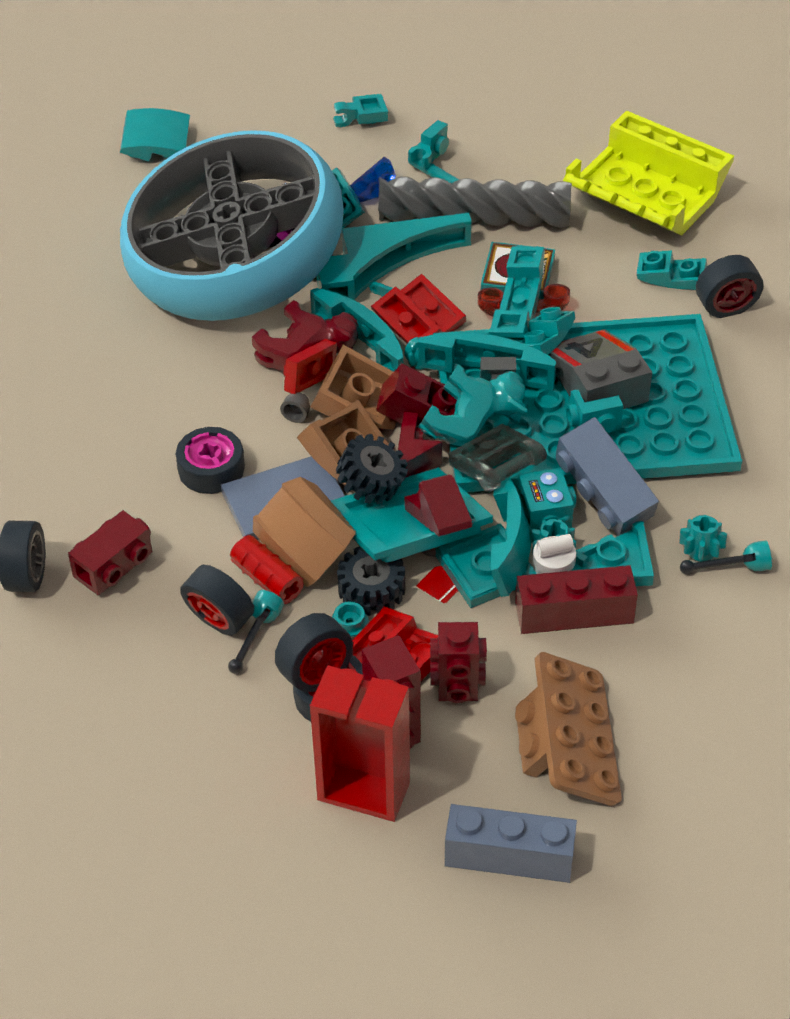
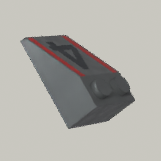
M605 329L564 340L548 354V356L556 361V375L569 396L572 390L577 389L584 402L619 395L623 403V409L649 402L652 378L651 369L635 347Z

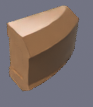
M343 345L310 407L331 416L359 400L377 428L393 430L397 421L376 411L382 384L390 377L393 371Z
M357 400L343 410L323 420L319 419L311 423L297 436V439L313 459L338 481L337 478L340 474H336L337 463L352 439L355 440L356 436L359 435L365 438L367 434H373L374 440H377L378 436H384L360 401ZM384 439L383 443L388 445V442Z
M302 477L282 483L281 489L261 512L253 516L254 534L263 544L267 545L270 551L279 555L283 562L291 565L292 569L303 578V583L306 587L315 583L346 549L356 533L318 485Z

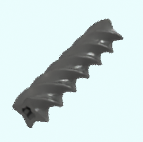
M406 176L394 178L389 182L380 178L379 220L387 217L392 221L398 222L417 218L469 213L472 224L483 220L488 224L500 226L515 221L520 225L532 227L545 221L552 226L563 228L569 226L572 183L558 181L546 186L538 181L526 180L514 185L506 180L495 179L482 184L470 178L449 183L438 177L428 178L419 183Z

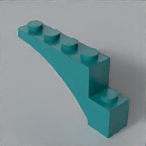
M462 213L342 228L343 255L330 257L327 264L317 275L318 288L355 300L372 282L377 281L408 262L448 249L471 246L472 221L470 214Z

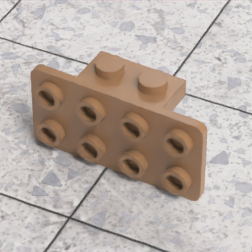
M540 652L534 659L538 686L515 707L523 774L537 778L548 768L549 780L555 789L609 806H615L621 801L622 797L603 676L596 669L546 652Z

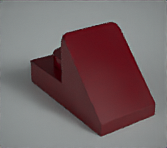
M404 412L398 450H401L403 453L401 459H406L408 464L405 468L408 469L406 477L439 468L442 465V442L424 440V433L418 428V413Z
M450 474L422 481L416 494L404 497L405 510L438 536L472 527V519L455 478Z

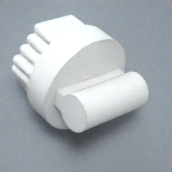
M570 534L545 537L537 541L533 549V563L536 574L564 572L573 569L576 562V549Z

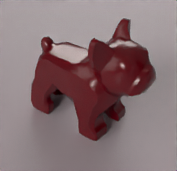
M293 300L284 308V315L293 322L287 329V337L272 338L269 336L268 331L262 328L252 336V346L257 350L253 354L260 365L283 372L287 358L324 339L337 342V354L343 345L353 350V346L358 340L359 324L347 312H342L330 319H323L319 315L301 310L299 303Z

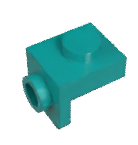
M578 389L571 391L570 404L566 405L565 408L567 421L570 426L574 425L577 428L595 417L607 433L621 430L623 403L619 395L584 402Z

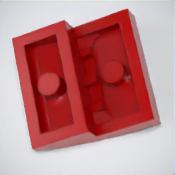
M422 273L401 290L395 286L371 305V309L407 344L415 337L433 335V333L453 332L466 322V315Z
M384 606L353 639V656L362 663V649L399 635L419 667L422 681L430 673V638H438V635L417 628L413 616Z

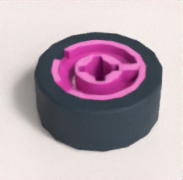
M221 427L195 429L186 434L177 445L175 455L178 474L181 482L191 490L206 494L222 492V484L243 477L245 469L243 446L241 440L229 430Z

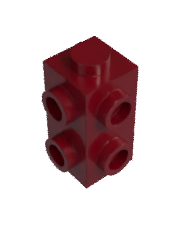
M122 510L112 519L105 521L98 530L84 541L78 542L68 552L73 577L99 596L109 587L116 585L136 565L142 564L153 552L150 528L142 519H135Z
M438 622V638H430V686H438V702L451 701L453 703H463L466 701H478V685H486L485 662H487L486 638H479L478 622Z

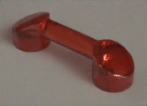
M563 284L546 286L543 299L538 301L536 313L549 307H560L562 311L570 302V289ZM484 288L478 292L477 304L484 313L493 317L495 310L500 309L504 293L497 288Z

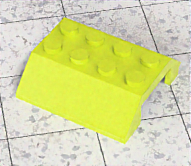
M626 110L610 126L608 147L582 172V160L576 158L566 167L563 181L572 183L573 188L682 236L714 203L734 161V155Z

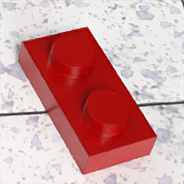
M324 339L287 358L283 369L285 377L284 391L296 394L324 380L336 358L337 342Z

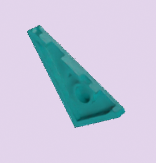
M637 521L633 523L632 529L614 538L610 534L601 538L596 544H588L576 550V562L571 571L631 565L635 586L653 585L654 573L644 522ZM535 570L531 571L529 575L536 574Z

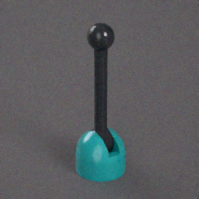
M767 540L753 542L744 549L743 555L700 562L684 560L680 564V571L688 575L697 569L744 563L752 571L771 570V551Z
M259 590L252 601L254 604V614L252 616L256 620L236 658L228 663V669L231 673L239 674L243 670V660L262 623H271L280 615L284 602L275 593L267 590Z

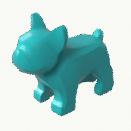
M457 364L443 387L445 391L457 400L454 415H441L439 409L432 405L419 428L424 434L434 440H442L449 444L460 446L465 452L471 453L473 452L472 443L487 420L492 416L504 415L508 419L520 423V414H527L528 412L523 403L526 387L521 376L516 372H505L496 379L488 381L482 378L467 376L464 368Z

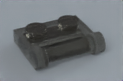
M500 424L448 453L450 466L479 481L482 488L487 492L500 487L501 481L529 465L536 466L547 459L546 450L541 443L504 424ZM506 460H509V461L503 463L502 465L496 467L495 469H493V467L497 466L498 464H500V463H502V462H504V461H506Z

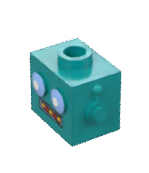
M554 468L519 474L518 494L527 515L531 531L532 529L540 530L542 521L550 519H560L568 528H572L573 512L577 504L576 494L573 486H567L562 469Z

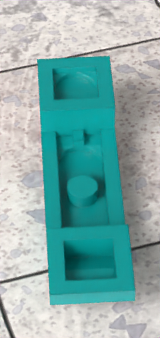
M511 247L506 266L508 279L500 309L494 312L490 335L504 338H524V334L529 332L528 321L535 317L539 301L544 266V247Z
M319 288L310 290L311 313L319 315L323 319H330L342 312L349 313L359 324L358 338L376 352V363L393 372L401 363L404 364L403 352L395 334L373 311L344 295Z
M468 332L440 333L420 337L419 367L452 373L455 363L480 368L481 357H516V373L521 376L524 386L554 390L556 361L540 350L524 343L495 335Z
M500 470L494 472L493 496L503 521L507 522L506 542L491 544L490 571L500 596L506 597L516 587L517 576L523 575L526 569L532 540L530 524L517 489L512 480Z

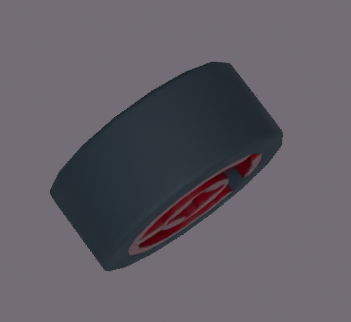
M728 255L717 259L703 270L696 282V293L703 306L711 316L717 318L745 312L757 302L764 289L763 279L755 265L748 257L742 255Z

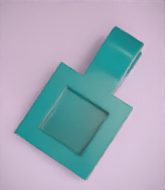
M382 94L354 96L350 103H334L336 114L344 113L341 116L333 117L336 127H346L355 119H357L358 124H374L376 122L388 121V109Z
M437 120L421 134V142L409 149L408 162L412 163L416 159H422L421 168L426 169L437 157L443 155L449 145V138L447 137L448 124Z

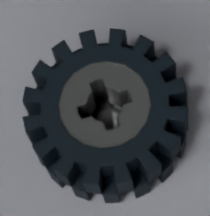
M367 434L365 438L362 435L356 436L355 440L352 439L348 443L337 463L336 474H340L337 478L340 484L346 483L343 489L347 493L351 490L355 492L353 498L359 500L363 496L365 497V503L371 504L373 499H375L376 504H382L384 500H391L407 475L408 469L405 468L408 464L406 459H401L403 456L401 450L396 452L393 450L395 447L394 443L390 441L388 445L384 444L385 438L381 436L374 440L373 434Z
M359 546L354 548V556L347 552L344 555V561L340 560L338 564V593L340 599L343 598V603H358L363 607L365 614L370 616L371 610H376L377 614L384 606L394 610L395 603L400 604L406 591L405 566H403L402 559L392 562H384L381 559L374 561Z

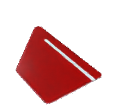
M442 566L434 567L416 585L417 588L443 604H446L458 592V589Z

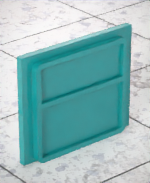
M440 468L406 477L391 500H384L382 504H376L375 499H373L371 504L365 503V497L363 496L357 500L353 498L355 493L331 500L333 505L356 531L353 539L374 561L381 559L384 562H392L481 532V526L493 523V515L458 484L457 486L472 519L471 528L438 536L405 510L404 497L416 494L422 481L447 475Z

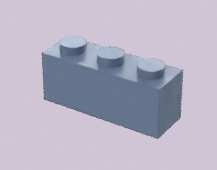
M595 417L559 438L556 450V460L564 472L571 473L577 481L576 485L581 496L586 501H592L598 509L600 521L607 529L612 528L616 535L620 536L630 531L633 523L637 521L645 522L655 515L659 500Z
M451 804L445 836V867L570 883L577 820Z

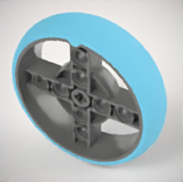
M238 131L199 141L178 151L160 163L141 181L131 195L120 227V249L124 266L134 284L149 300L162 309L182 317L216 321L240 318L264 311L302 290L321 272L329 261L342 230L344 208L341 189L335 175L324 159L311 147L290 136L269 131ZM276 179L290 183L265 190L259 185L243 181ZM191 204L185 215L175 217L181 210ZM295 228L279 244L261 254L272 244L277 233ZM196 257L204 263L221 267L220 270L205 272H185L166 268V266Z

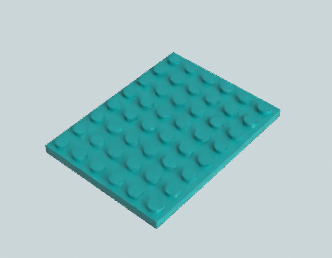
M701 314L572 324L562 341L605 329L635 347L652 371L649 402L623 409L621 430L608 433L642 479L741 471L742 458ZM490 329L455 331L490 335ZM508 338V339L515 340V341H519V340H521V339H523V338ZM459 364L464 368L467 376L480 378V368ZM437 370L439 382L446 384L452 373ZM557 375L555 376L553 391L525 386L523 403L528 412L527 414H520V423H516L504 415L492 416L487 420L472 443L473 452L471 453L465 452L460 446L449 444L453 477L466 492L494 490L495 471L502 470L512 480L515 487L518 488L519 474L561 468L556 460L558 441L560 437L574 430L575 426H570L567 421L565 408L566 405L570 404V396ZM563 471L567 484L577 483L570 472L566 473Z

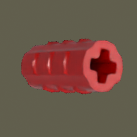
M246 535L232 547L230 552L231 562L241 569L243 574L248 575L254 581V584L278 595L284 604L290 603L302 591L304 586L303 578L292 569L291 565L283 562L279 555L270 551L266 544H262L254 536Z

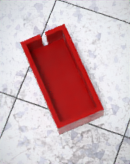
M327 665L310 704L317 800L395 822L410 784L409 687L400 685L398 682L390 679L382 680L372 677L371 681L364 680V675L359 674L355 670L348 668L340 669Z

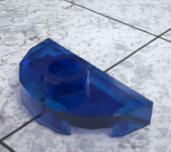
M383 157L350 185L360 202L379 197L380 178L389 182L396 177L391 161Z

